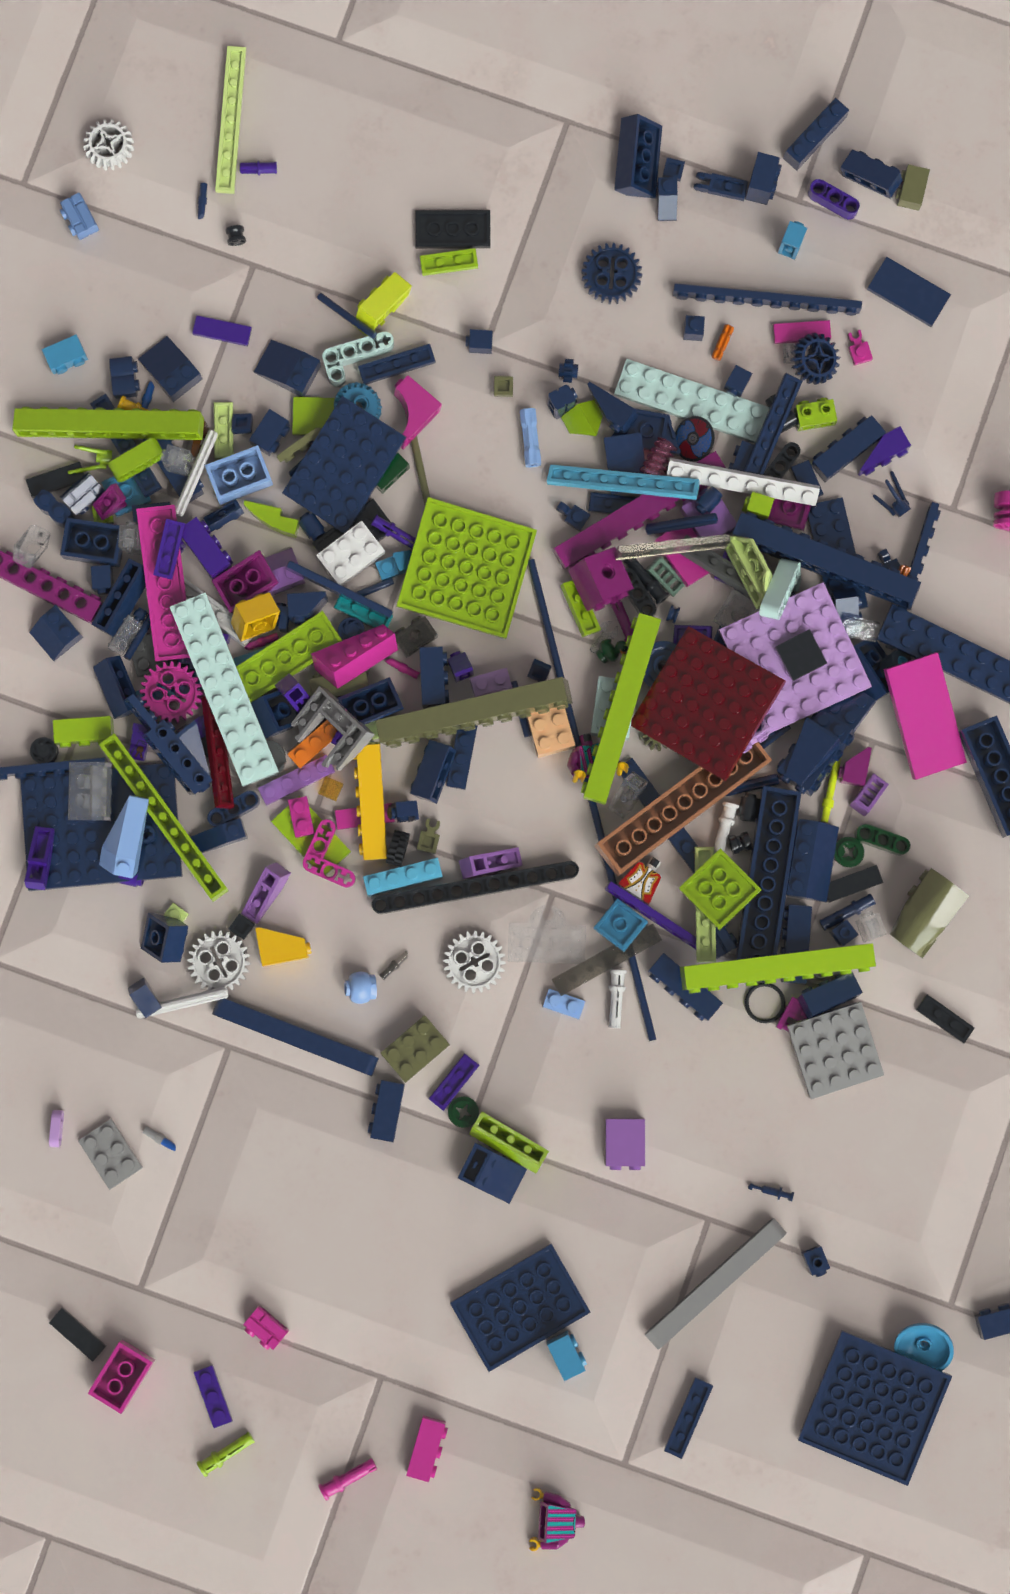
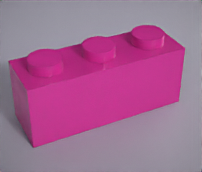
M423 1415L406 1476L429 1482L430 1477H435L437 1466H434L435 1459H440L443 1448L439 1446L440 1441L446 1438L448 1428L445 1427V1421Z

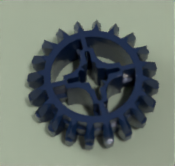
M817 333L807 334L804 338L802 337L798 340L799 343L794 345L796 350H792L791 354L794 357L790 361L794 362L795 365L791 368L797 369L795 375L801 374L800 380H806L808 384L813 382L814 385L832 379V375L837 373L835 368L839 367L840 364L836 360H839L841 357L836 356L839 349H834L836 343H830V337L825 338L824 334L818 335ZM810 345V349H808V355L805 356V351L807 347ZM824 362H826L825 368L821 372L822 365Z

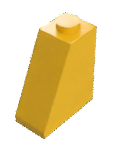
M260 927L255 928L263 967L308 959L309 954L312 953L310 942L306 943L305 938Z

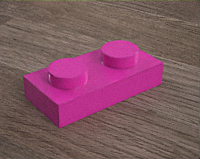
M307 796L288 800L295 838L314 835Z

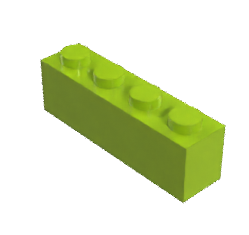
M481 1112L469 1133L472 1137L535 1174L549 1153L547 1149L484 1112Z

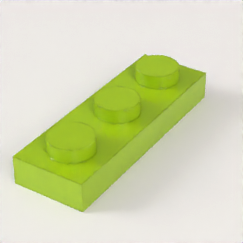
M476 248L420 256L422 276L478 269Z
M573 580L561 584L560 587L582 638L599 632L601 628L593 609L586 611Z

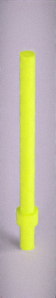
M841 758L834 763L830 772L826 797L823 798L821 822L828 823L830 811L834 806L833 796Z

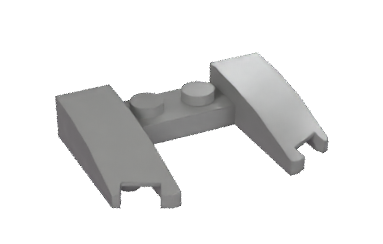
M319 686L293 720L291 726H298L300 734L295 736V739L301 743L326 718L343 736L321 765L327 768L330 764L336 765V770H341L361 752L375 734L351 715L328 689Z

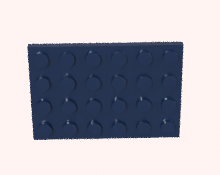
M342 396L282 494L345 534L350 530L407 437Z
M552 1243L450 1302L488 1372L591 1313Z

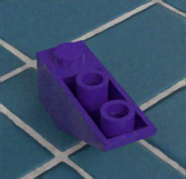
M901 426L883 435L860 469L859 476L862 474L867 476L873 473L877 466L881 465L884 467L892 462V458L896 456L901 458L908 454L911 444Z

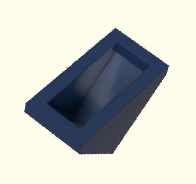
M145 978L128 987L130 997L145 1018L162 1008Z

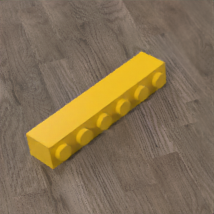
M369 742L354 758V760H357L358 767H354V776L359 781V786H355L356 798H360V805H357V817H361V824H358V836H362V843H359V853L363 855L364 860L387 859L380 742Z

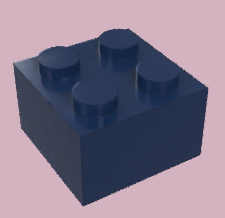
M758 152L745 200L764 205L768 204L769 199L773 200L782 167L779 164L780 157Z

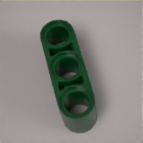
M868 824L859 826L854 833L855 838L861 843L894 855H904L910 850L911 844L907 838ZM861 829L868 831V838L865 839L860 836ZM879 835L886 837L887 843L885 845H881L878 842ZM898 841L904 843V851H899L896 848Z

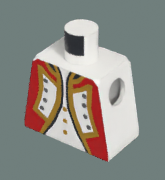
M651 857L646 865L639 861L619 882L618 886L646 905H649L662 877L655 872L661 862L654 857Z

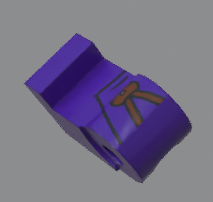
M133 723L129 754L134 760L145 761L149 744L141 735L147 730L142 724Z

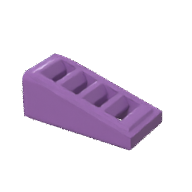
M873 773L865 783V786L862 787L850 803V807L862 816H866L889 784ZM874 782V783H875L876 785H878L881 789H880V790L877 789V788H876L875 786H873L871 783ZM867 788L874 792L876 795H873L871 792H869ZM862 795H865L867 798H869L871 802L864 798Z

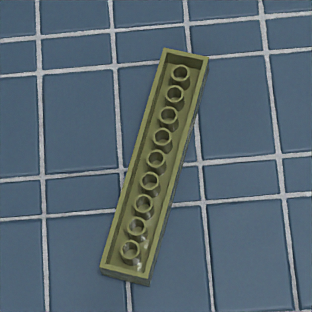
M559 677L375 721L380 743L386 745V747L397 748L401 747V743L409 742V744L418 743L421 738H427V740L436 739L438 734L453 735L457 733L456 730L464 729V731L474 730L477 725H482L483 727L492 726L494 721L504 723L512 721V717L520 716V718L530 717L533 712H538V714L548 713L550 708H557V710L568 708V704L573 702L568 680Z

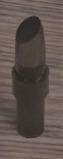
M408 951L403 952L389 963V966L379 976L385 980L396 971L408 958Z

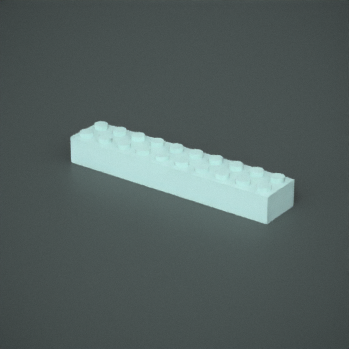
M206 592L170 606L242 786H247L279 773Z

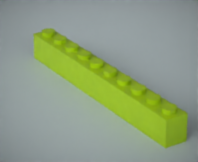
M24 406L15 408L12 430L17 437L202 440L204 417L200 411L195 409H189L188 411H180L178 409H170L169 411H161L160 409L142 410L139 408L124 410L122 408H114L113 410L95 408V410H88L83 407L77 409H68L66 407H59L58 409H50L48 407L32 409L31 407Z
M639 613L638 618H633L631 628L634 631L632 636L628 635L625 644L629 648L627 654H622L620 665H623L622 671H617L614 683H617L616 690L611 691L608 700L612 704L610 709L606 708L603 717L606 720L605 727H600L598 738H601L599 746L595 745L592 753L595 760L593 764L589 763L586 773L590 775L589 780L583 783L581 793H584L583 799L603 805L606 804L661 619L642 613Z
M114 733L102 741L99 746L133 793L138 797L149 799L147 812L212 902L229 891L116 734Z
M873 943L682 966L680 967L682 988L683 990H689L690 994L701 992L700 988L707 987L708 991L720 990L719 986L727 985V989L738 988L739 983H746V986L758 985L757 981H765V984L776 983V979L783 978L784 982L794 981L796 976H802V979L814 978V974L820 973L821 977L833 976V972L840 971V975L850 974L852 969H858L859 972L870 971V967H876L874 946Z

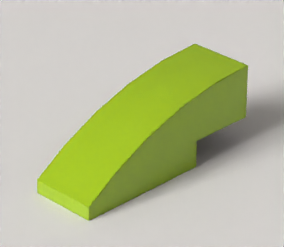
M244 500L245 508L262 524L283 535L293 538L297 537L299 521L283 517L281 508Z

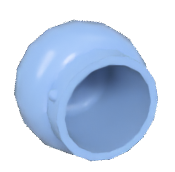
M362 971L352 973L344 983L345 996H349L350 1000L356 1004H363L371 999H376L377 984L375 975H369L367 972Z

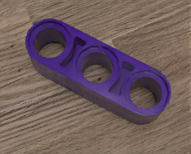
M821 179L814 180L810 185L808 196L812 201L847 220L855 218L860 208V203L856 198ZM813 188H820L822 192L816 193ZM836 197L838 202H832L829 198ZM846 206H852L854 211H848Z

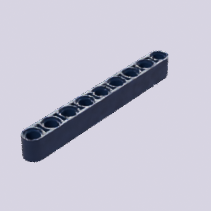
M225 998L217 1000L212 1012L214 1016L370 1076L373 1075L379 1060L378 1057Z

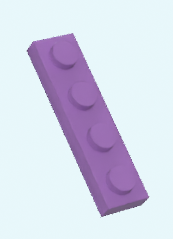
M327 755L259 787L258 790L266 806L335 773L331 764L328 768L321 765Z

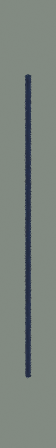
M535 559L528 560V566L557 678H565ZM568 704V708H565L576 748L582 745L572 704ZM588 800L599 842L605 837L597 803ZM603 858L608 881L617 885L613 870ZM631 943L626 952L648 1039L653 1041L657 1039L633 944Z

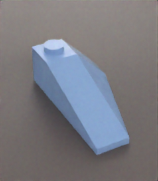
M133 795L128 797L102 846L99 865L113 875L133 878L138 872L149 803L147 798Z

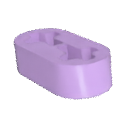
M63 1110L52 1111L49 1135L50 1147L60 1148L64 1121Z

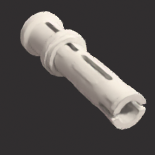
M723 801V811L721 817L718 818L720 825L714 844V854L720 848L723 851L725 850L730 828L735 824L734 817L736 810L739 809V805Z
M610 969L611 985H609V991H611L608 1028H621L622 995L626 990L624 979L627 970Z

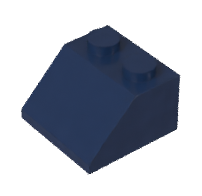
M326 591L287 594L288 617L291 623L300 626L317 615L328 602Z
M56 605L41 616L29 632L53 661L57 660L83 638Z
M279 691L264 695L251 703L265 739L294 728L291 726V723L298 715L293 707L285 702H280L272 708L270 707L268 701L281 696L282 694Z
M148 913L141 949L161 963L181 962L188 934V925L176 918Z

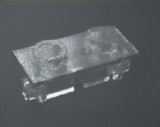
M129 614L123 619L124 622L111 642L108 643V649L113 652L115 651L120 656H123L142 626L140 622Z

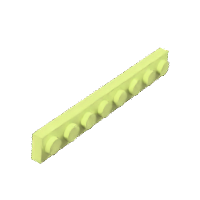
M227 46L215 186L216 193L235 194L246 47Z

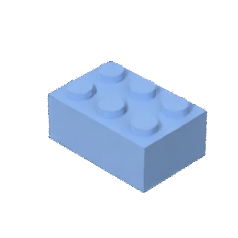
M258 445L205 465L220 505L273 486Z

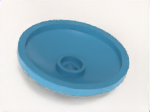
M917 1323L909 1325L899 1332L895 1339L894 1352L943 1371L953 1359L954 1346L950 1336L943 1329L928 1323Z

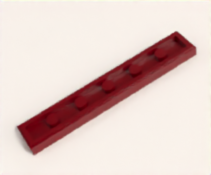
M204 696L201 700L215 808L231 809L234 808L227 747L208 700Z

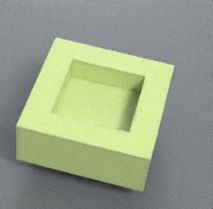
M172 903L163 916L176 918L184 922L189 914L175 903Z

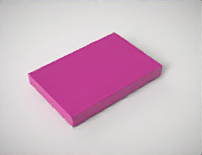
M692 528L667 532L657 538L655 543L686 587H689L710 573L676 552L686 534L702 544Z

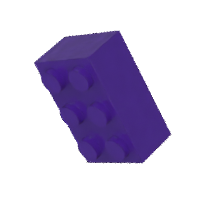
M195 517L185 524L182 538L213 580L232 568L231 564H233V561L225 550L223 552L220 550L222 546L215 535H209L211 531L204 520L199 521Z

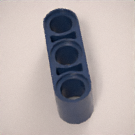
M246 791L233 798L234 804L239 807L236 814H230L229 809L214 808L208 813L207 820L213 827L236 820L259 806V796L253 791ZM250 795L256 798L253 805L246 804V798ZM214 814H221L222 819L219 823L212 822Z

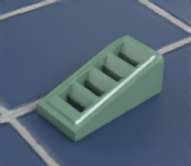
M661 556L655 558L645 569L653 579H657L660 582V586L669 592L672 597L685 586L678 574ZM660 564L661 567L655 572L654 569ZM664 570H666L667 572L662 577H660L659 575ZM671 575L672 578L666 584L665 580ZM677 580V585L671 589L670 586Z

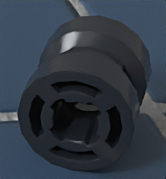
M747 831L739 836H728L733 855L738 854L742 850H752L751 840Z

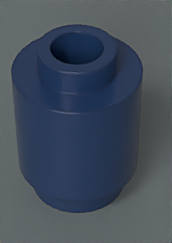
M711 486L695 501V509L702 515L710 514L721 502L723 495L715 487Z
M307 512L299 518L300 522L298 524L309 539L315 541L326 533L323 530L324 526L315 514Z

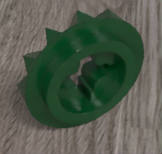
M844 837L837 842L834 857L837 863L843 867L852 868L863 860L864 847L858 839ZM855 847V849L852 852L853 858L850 856H845L844 858L842 857L846 852L844 850L845 848L850 849Z
M464 1096L458 1097L449 1105L448 1116L455 1126L461 1128L470 1127L478 1119L479 1108L473 1099ZM468 1104L467 1112L472 1116L470 1117L464 1115L463 1118L459 1120L460 1112L456 1109V1107L463 1109L464 1106Z

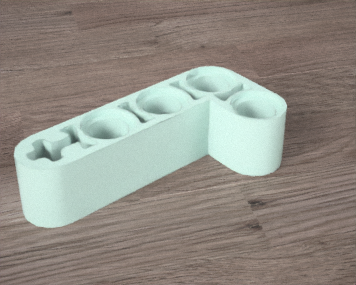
M380 332L377 333L374 339L367 336L326 349L322 357L331 385L340 387L345 383L346 377L343 366L391 352L394 348L392 334ZM383 340H386L388 342V345H385L383 343ZM369 344L372 346V349L364 351L362 349L363 346ZM353 350L354 354L348 357L345 355V352ZM330 355L336 357V360L333 362H328L326 359ZM340 373L342 376L340 379L335 380L332 378V375Z
M780 559L762 600L759 611L760 616L780 620L791 592L799 590L801 583L800 562Z

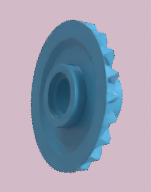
M349 383L343 386L336 394L334 408L341 397L344 396L355 404L356 402L361 403L365 411L378 419L380 418L382 409L381 399L378 398L377 392H374L372 387H368L365 383Z

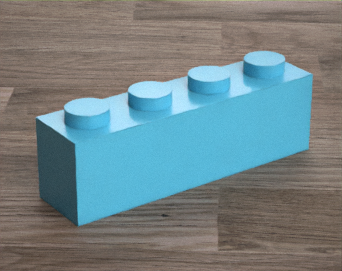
M438 858L363 876L368 897L443 878Z

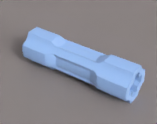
M521 409L520 420L524 441L525 467L541 466V455L537 434L536 409Z

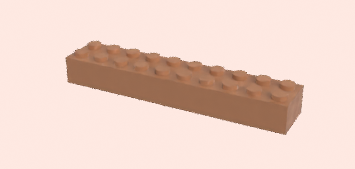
M755 743L749 751L742 754L726 781L702 767H698L600 840L594 847L616 876H620L768 765L772 759L760 743Z

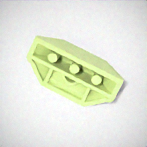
M734 535L729 536L723 547L755 608L759 609L773 577L772 571L768 568L764 556L759 551L754 539Z

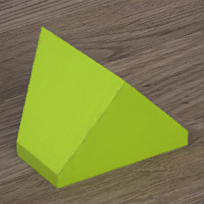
M595 400L578 403L564 414L561 419L570 434L597 436L603 415Z

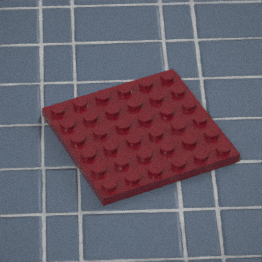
M688 626L633 716L631 727L726 781L786 681Z

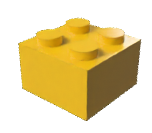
M270 592L266 594L261 593L250 600H241L235 605L231 625L240 642L274 630L280 610Z

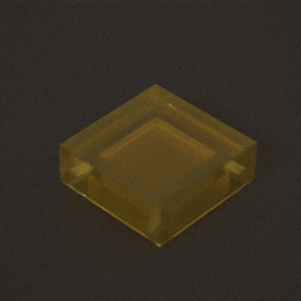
M326 776L318 794L336 802L344 784Z

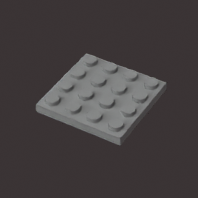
M860 1001L787 1025L810 1099L884 1076Z

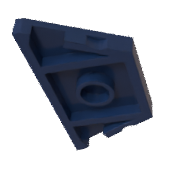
M635 409L638 417L626 434L642 433L644 450L680 456L681 451L677 444L670 415ZM619 431L618 433H617V432H614L612 436H619V435H626V434H623L622 432Z

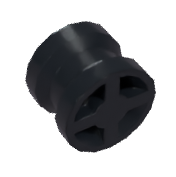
M233 225L225 229L229 237L227 240L229 246H239L246 243V238L243 236L244 226Z

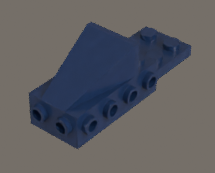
M859 692L820 710L818 713H814L811 719L807 717L797 743H793L790 746L787 757L785 759L782 758L777 765L779 779L786 784L790 783L795 786L797 791L802 792L801 794L804 795L806 793L811 797L820 788L822 780L830 774L834 763L840 760L847 745L849 746L852 743L855 735L854 732L874 706L876 700L864 692Z
M131 694L123 699L147 730L141 736L187 793L195 795L197 792L203 793L211 786L209 783L212 781V778L210 777L195 720L187 722L174 732L175 727L169 720L155 721L157 717L151 710L147 711L143 705L145 703L139 695Z

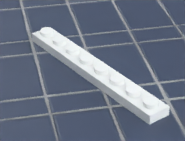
M674 458L669 459L666 476L699 479L700 485L748 494L756 492L775 499L816 506L820 490L818 485Z

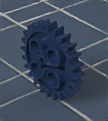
M605 243V249H602L599 245L598 252L592 249V256H586L588 262H583L585 269H582L581 274L585 275L582 277V281L586 282L584 288H590L589 295L595 293V300L601 297V303L608 299L609 304H611L612 300H615L616 304H618L619 298L625 302L626 295L631 298L633 295L631 291L637 292L638 290L635 285L641 284L639 279L642 278V273H639V271L642 270V266H636L640 260H634L635 252L629 254V247L625 251L622 250L623 244L616 248L615 243H613L612 248H609L608 244ZM611 258L615 259L613 289H609ZM600 261H606L608 265L606 267H601L598 263ZM619 262H624L627 266L625 268H619L617 264ZM599 279H604L607 283L605 285H599L597 281ZM622 280L625 282V285L620 287L616 284V281Z

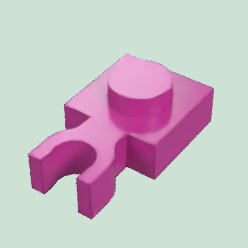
M861 330L857 331L858 338L856 339L852 337V333H848L849 341L853 343L848 349L854 366L873 360L868 342L861 341Z

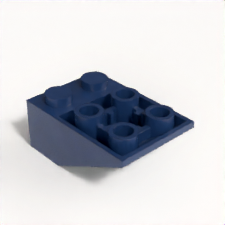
M475 1142L458 1179L510 1204L527 1169Z

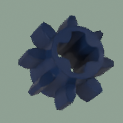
M565 359V363L559 364L558 377H563V382L572 383V378L577 379L578 364H574V359Z

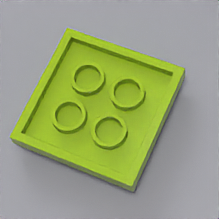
M720 848L679 887V890L720 931L761 891V888Z

